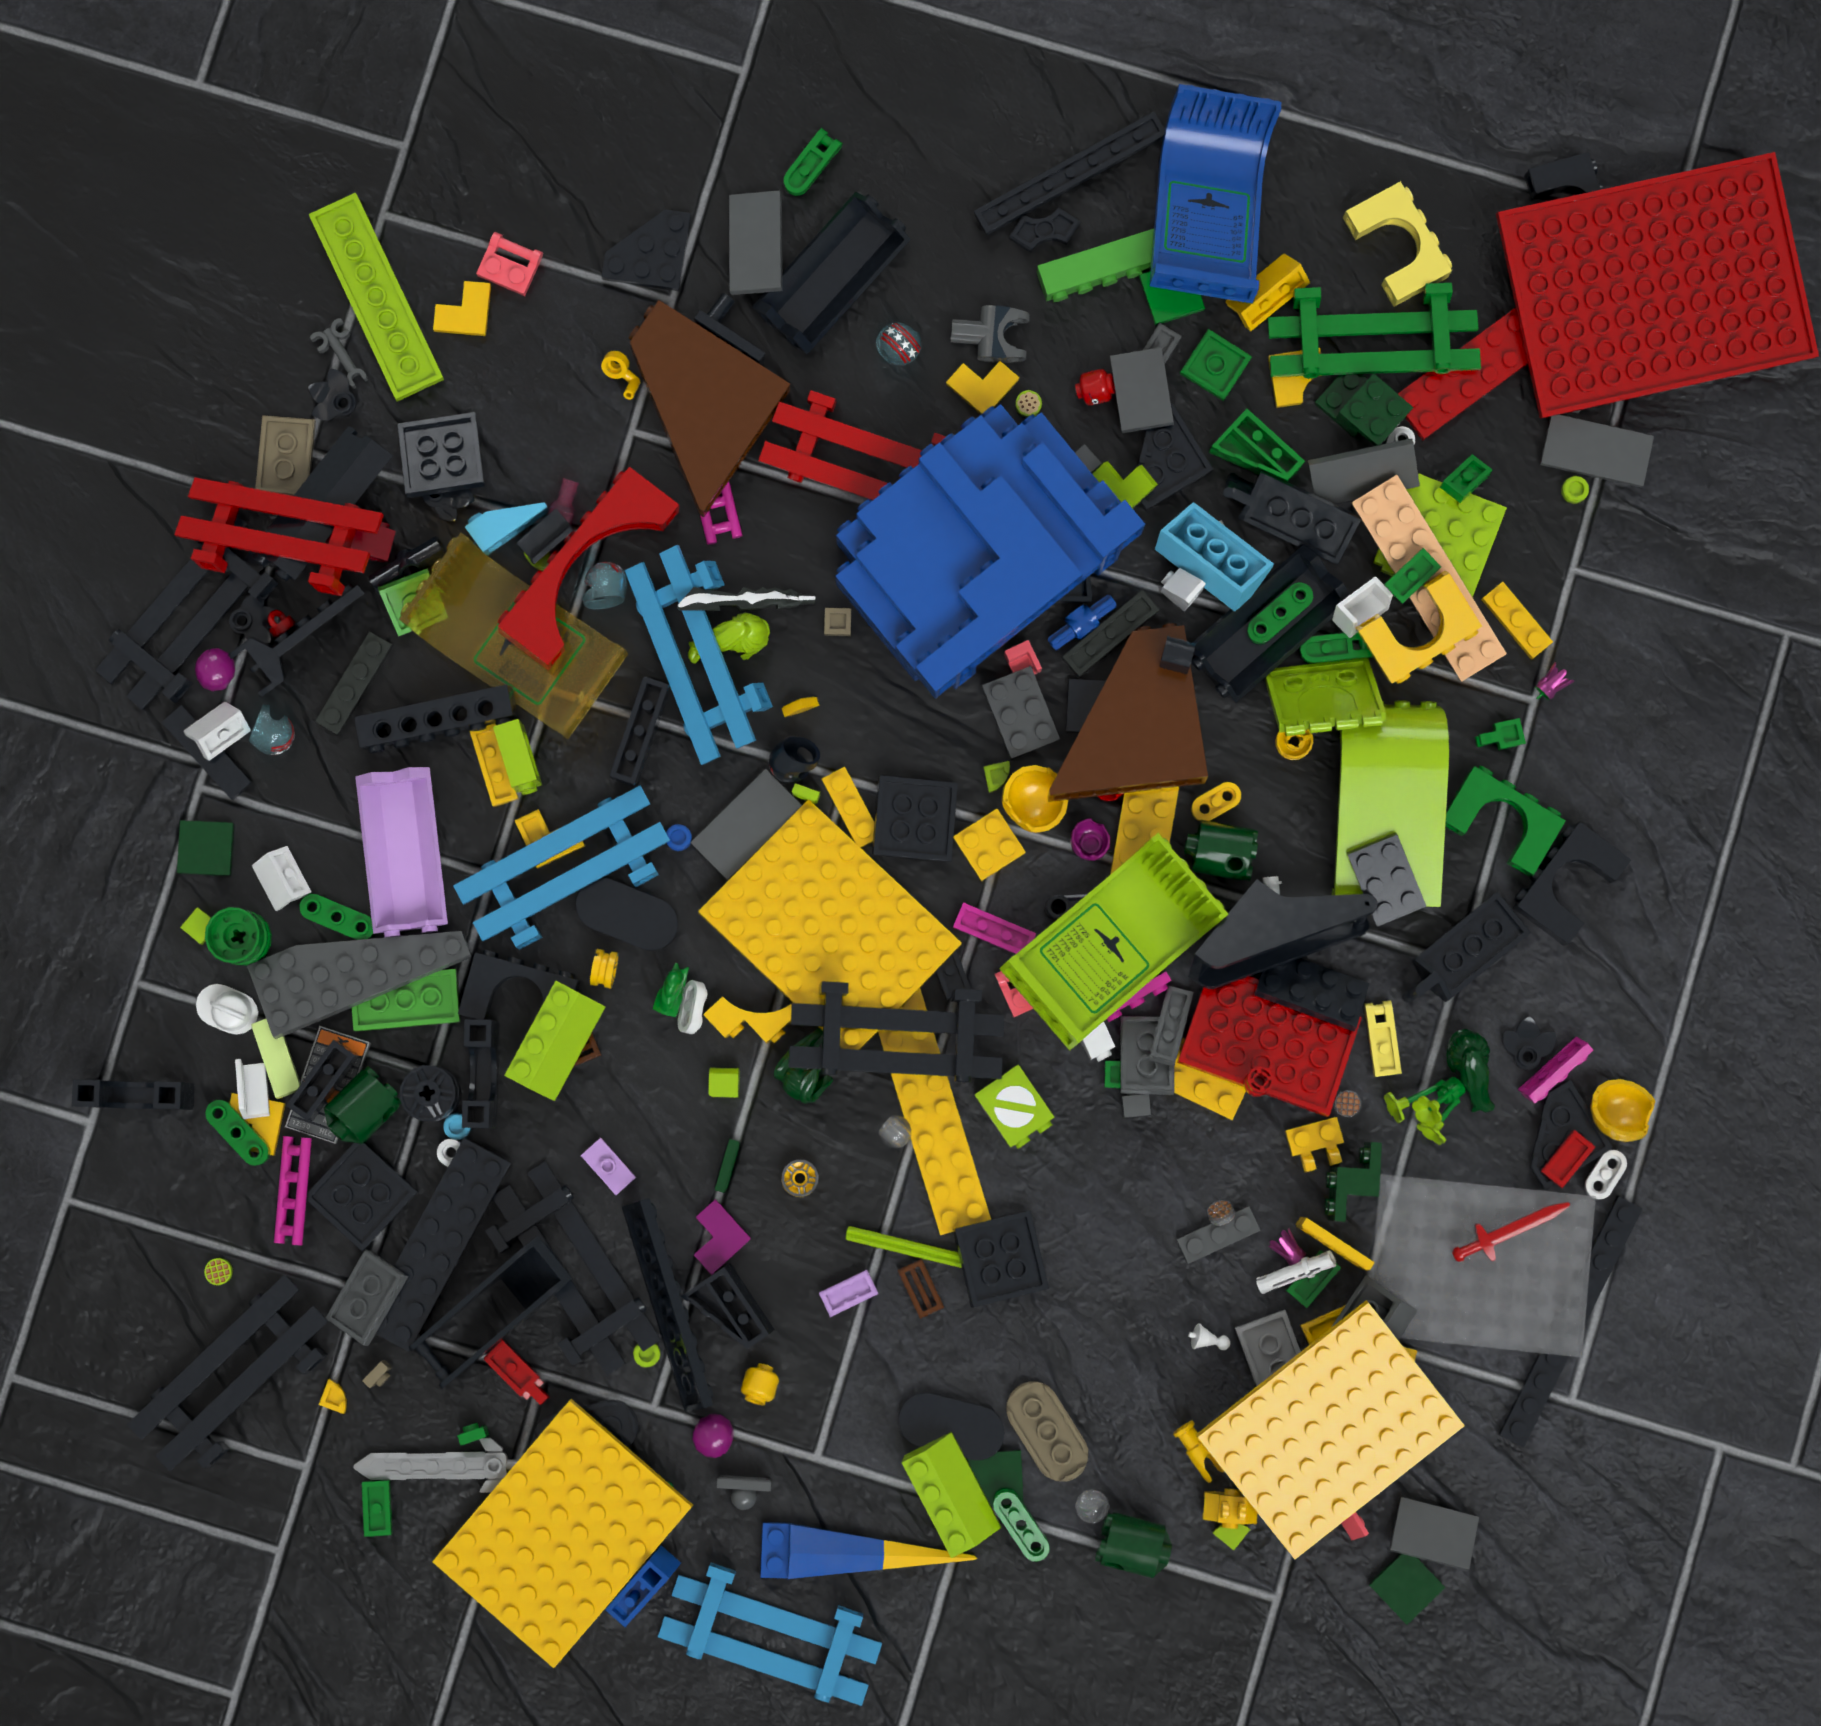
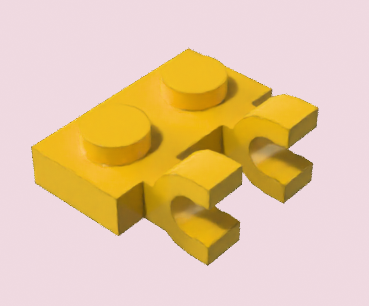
M1337 1117L1285 1130L1291 1156L1300 1155L1304 1173L1317 1169L1311 1154L1312 1151L1325 1148L1330 1166L1342 1162L1337 1145L1344 1143Z

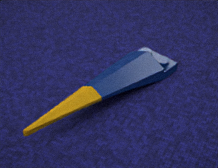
M762 1522L761 1578L794 1579L977 1559L976 1556L965 1553L951 1558L946 1550L875 1539L793 1523Z

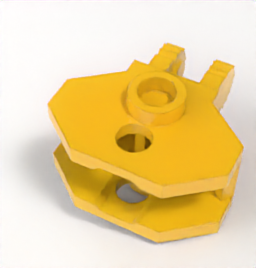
M1225 1488L1224 1492L1204 1491L1203 1520L1222 1523V1527L1237 1529L1238 1524H1257V1511L1245 1496L1240 1493V1490Z

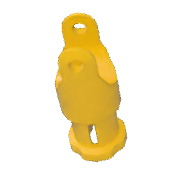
M1191 1420L1174 1431L1173 1435L1178 1437L1187 1449V1456L1204 1480L1211 1483V1476L1205 1469V1458L1210 1459L1218 1471L1224 1472V1470L1196 1436L1198 1432L1194 1428L1195 1423Z

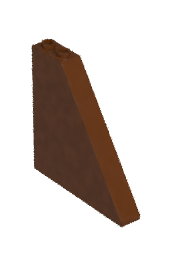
M658 300L655 306L651 305L645 312L643 324L640 327L636 326L629 336L631 340L630 347L700 516L705 517L774 416L778 403H783L789 394L790 383Z
M1175 623L1163 625L1161 628L1151 629L1149 626H1144L1132 631L1049 789L1048 802L1206 783L1208 772L1191 665L1187 674L1159 667L1167 636L1187 641L1184 625L1177 626Z

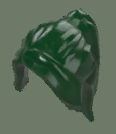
M820 1028L816 1029L794 1046L819 1047L822 1043L823 1031ZM789 1050L778 1062L774 1071L775 1079L783 1082V1090L787 1095L805 1104L815 1102L833 1082V1078L825 1075L818 1081L821 1069L788 1068Z
M1462 1029L1455 1032L1449 1039L1446 1053L1448 1067L1454 1073H1456V1070L1461 1073V1081L1467 1089L1472 1103L1471 1112L1480 1110L1485 1113L1494 1110L1495 1104L1490 1100L1488 1093L1489 1067L1487 1064L1489 1062L1490 1047L1486 1039L1480 1036L1479 1033Z

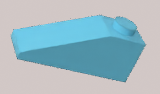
M545 503L487 511L483 514L477 513L472 516L465 528L484 555L488 556L550 511Z

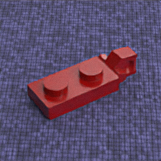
M504 1339L483 1358L520 1397L523 1396L528 1400L532 1396L540 1405L550 1397L541 1388L544 1382L540 1376Z

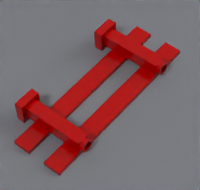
M811 390L807 399L808 404L811 405L810 411L779 402L772 420L774 423L802 432L796 451L765 441L758 460L759 462L788 471L787 478L802 483L806 477L874 500L880 495L878 491L887 482L812 457L818 438L905 468L909 466L914 468L919 464L920 452L922 450L826 418L827 411H834L836 399ZM934 433L931 444L933 446L937 445L946 436Z
M194 477L188 497L190 499L216 503L217 507L212 521L181 516L174 535L180 538L204 542L202 550L194 549L191 559L202 569L225 573L228 563L222 557L226 547L321 565L319 573L311 572L308 582L318 592L342 596L345 586L339 580L343 569L364 573L370 557V553L367 551L350 548L356 530L377 534L384 515L380 512L360 509V507L351 503H345V506L248 488L234 481H229L227 484ZM239 508L331 525L334 526L329 544L238 527L234 526Z

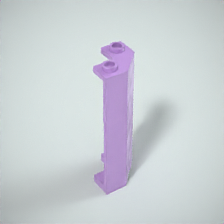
M408 767L394 772H370L356 776L373 934L384 933L386 938L401 936L400 932L418 929H422V933L438 931L437 926L446 925L448 921L430 767Z

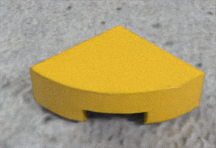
M813 696L791 702L783 706L782 711L784 717L808 711L820 705L817 697Z
M328 1379L319 1405L345 1414L347 1399L341 1386L335 1381Z

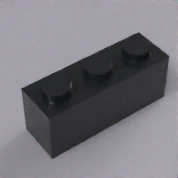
M333 1040L286 1106L305 1120L313 1121L357 1061L359 1055L338 1040Z

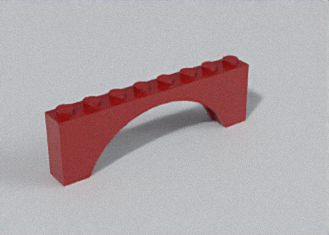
M631 467L625 473L623 471L618 473L613 480L614 486L609 492L604 491L596 501L597 507L592 512L589 510L580 520L582 525L576 532L573 530L564 539L563 543L565 545L560 551L555 550L547 560L549 565L543 572L539 570L530 581L532 585L527 591L522 590L514 600L515 606L510 612L508 610L504 611L497 621L499 623L498 632L548 671L565 652V646L556 623L555 610L560 586L574 561L591 545L618 532L636 529L663 532L679 513V504Z

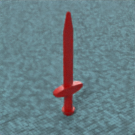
M1565 1202L1547 1206L1488 1234L1477 1223L1475 1224L1477 1240L1461 1248L1455 1247L1452 1255L1456 1261L1462 1262L1465 1261V1257L1483 1250L1491 1261H1495L1494 1245L1555 1218L1567 1209L1570 1203Z

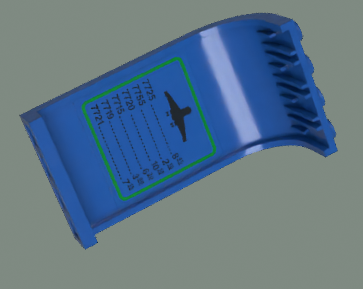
M1178 85L1168 115L1160 156L1150 287L1253 303L1259 290V280H1256L1264 165L1270 138L1281 112L1282 102L1269 98L1228 93L1217 89H1205L1193 85Z

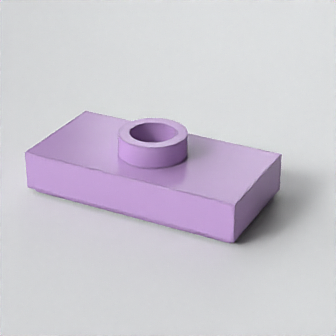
M602 1138L598 1139L581 1155L615 1195L619 1194L636 1178Z
M868 1270L819 1292L830 1317L879 1294Z

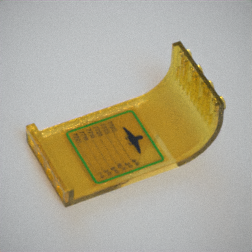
M460 533L458 537H454L447 546L448 551L444 557L434 563L431 569L432 574L427 581L424 580L419 584L416 590L417 595L412 602L406 603L402 608L399 620L428 644L490 687L505 684L512 686L516 705L566 739H569L627 657V651L556 604V623L565 646V652L549 671L498 632L499 623L497 621L506 610L510 612L515 606L514 600L522 590L527 591L530 586L488 557L467 536Z

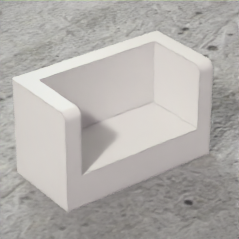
M1375 576L1336 605L1332 621L1351 638L1357 633L1356 627L1377 613L1382 615L1389 609L1393 594Z

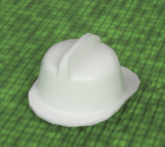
M214 984L203 989L197 997L196 1008L201 1020L222 1031L236 1035L246 1033L252 1029L251 1024L257 1022V1005L245 993L225 985Z

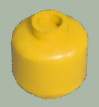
M758 1363L757 1367H750L746 1370L741 1386V1392L745 1395L746 1401L757 1405H765L766 1402L774 1399L779 1377L772 1372L773 1367Z

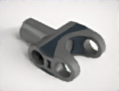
M982 306L980 321L952 320L951 342L977 344V359L980 361L998 363L999 361L1002 363L1024 361L1027 359V351L1016 349L1015 346L1008 344L1003 334L1011 326L1029 323L1030 314L1026 311L1006 306Z

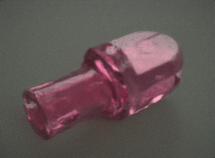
M563 478L557 501L554 500V503H550L548 514L557 508L566 520L572 524L576 512L572 503L579 483Z

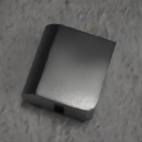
M1167 636L1159 667L1187 674L1196 643Z

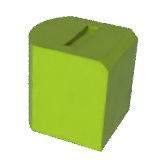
M710 1068L709 1095L711 1097L739 1098V1068Z

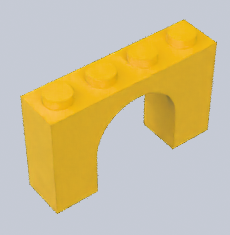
M1443 571L1423 584L1440 615L1439 629L1434 638L1427 644L1419 647L1401 645L1378 613L1356 627L1357 632L1390 683L1396 682L1399 684L1411 676V671L1418 667L1423 669L1433 662V657L1440 653L1445 655L1456 648L1455 643L1462 639L1467 641L1478 634L1477 630L1482 627L1449 572Z

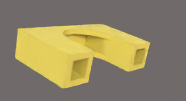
M1401 181L1348 209L1343 216L1355 240L1385 225L1400 226L1407 230L1414 238L1417 248L1415 260L1408 266L1384 278L1381 284L1393 307L1424 291L1425 284L1439 283L1448 278L1452 272V263L1449 257L1440 251L1437 236L1433 231L1429 232L1425 225L1426 218L1420 209H1416L1412 202L1414 198L1408 187L1404 188Z

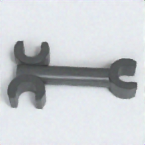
M338 318L333 321L330 328L324 330L323 333H313L310 339L312 342H315L317 339L324 340L323 344L317 348L319 353L326 352L329 346L332 347L348 373L349 385L355 389L356 385L353 382L355 376H362L365 382L368 381V377L362 369L356 368L339 339L345 340L349 338L351 333L348 329L342 333L337 332L338 327L344 324L342 319Z

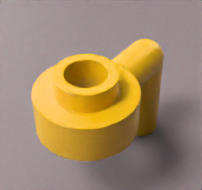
M619 351L608 352L601 364L603 372L613 379H625L628 385L623 395L628 400L633 399L640 385V379L628 369L629 360L623 353Z

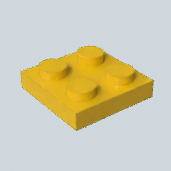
M998 809L990 812L953 837L981 882L1026 853Z

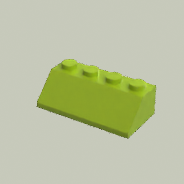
M555 981L504 1076L555 1101L606 1007L561 982Z
M952 1432L904 1455L902 1465L951 1558L976 1547L1001 1528L993 1509Z

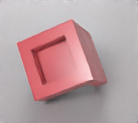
M1029 640L1004 652L1012 673L1029 666L1032 667L1034 675L1041 672L1042 667Z

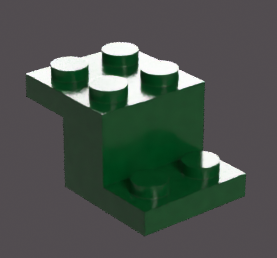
M1374 373L1369 379L1363 374L1339 375L1315 402L1319 409L1353 438L1359 432L1374 446L1381 445L1413 409L1407 401Z
M1364 1142V1147L1359 1148V1163H1363V1169L1331 1167V1172H1326L1325 1186L1330 1188L1329 1199H1325L1324 1215H1328V1220L1346 1222L1347 1195L1379 1197L1382 1143Z

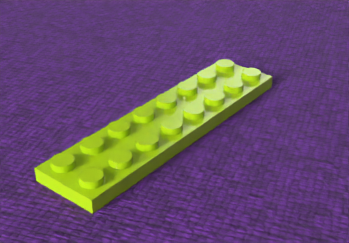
M353 193L310 213V219L396 401L444 380L358 195Z

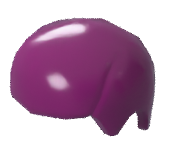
M212 648L203 652L197 659L195 674L197 681L203 688L210 691L224 690L235 677V661L233 658L230 659L228 652L219 648Z
M1085 819L1078 822L1072 830L1070 844L1073 852L1078 857L1095 861L1104 857L1108 851L1110 835L1103 824L1096 823L1092 819Z
M709 1414L701 1418L696 1424L692 1440L699 1453L705 1457L717 1458L726 1454L734 1438V1429L730 1420L721 1414Z

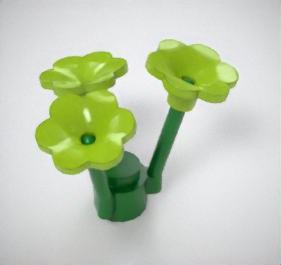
M1451 1077L1446 1082L1441 1079L1435 1085L1408 1098L1403 1097L1397 1100L1391 1092H1388L1384 1095V1100L1387 1104L1388 1112L1397 1123L1405 1119L1402 1109L1409 1107V1103H1412V1108L1416 1112L1415 1116L1420 1121L1416 1127L1427 1139L1442 1145V1143L1446 1142V1138L1440 1133L1441 1128L1444 1126L1443 1122L1453 1108L1460 1103L1459 1098L1465 1094L1466 1090L1459 1079ZM1436 1090H1439L1437 1092V1095L1439 1097L1437 1100L1430 1101L1427 1097H1425L1426 1095ZM1440 1104H1449L1444 1112L1440 1114Z

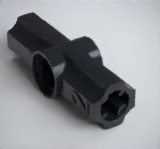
M435 536L413 550L404 549L399 551L395 556V561L369 575V580L380 595L378 587L428 569L448 557V552L441 540Z

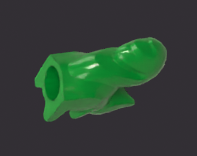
M678 963L674 964L673 969L666 976L662 988L657 993L653 1005L655 1011L671 1017L678 1015L689 967L680 969Z

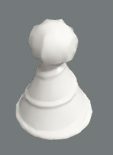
M1200 1323L1195 1326L1193 1332L1188 1334V1337L1192 1338V1349L1217 1345L1221 1350H1227L1230 1347V1340L1227 1336L1222 1335L1217 1338Z

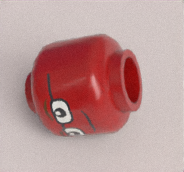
M1104 369L1082 373L1079 379L1080 383L1075 384L1078 398H1083L1087 405L1108 402L1111 400L1112 394L1116 392L1112 374H1108Z

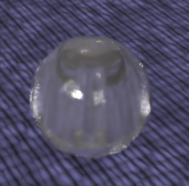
M892 1115L881 1126L878 1134L885 1146L897 1149L908 1143L912 1130L909 1122L904 1117Z
M1090 1489L1083 1491L1078 1496L1075 1507L1077 1515L1083 1521L1093 1524L1101 1522L1107 1515L1109 1503L1108 1498L1101 1491Z

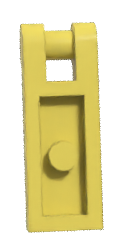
M1391 1000L1382 1001V1004L1377 1005L1364 1003L1374 1077L1402 1074ZM1375 1015H1384L1385 1022L1376 1023Z

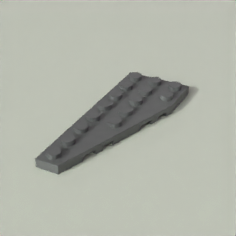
M455 931L295 945L247 965L272 1036L278 1039L472 958V954L463 932Z

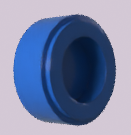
M676 824L667 830L666 834L670 839L667 845L672 850L683 851L690 846L692 834L686 826Z

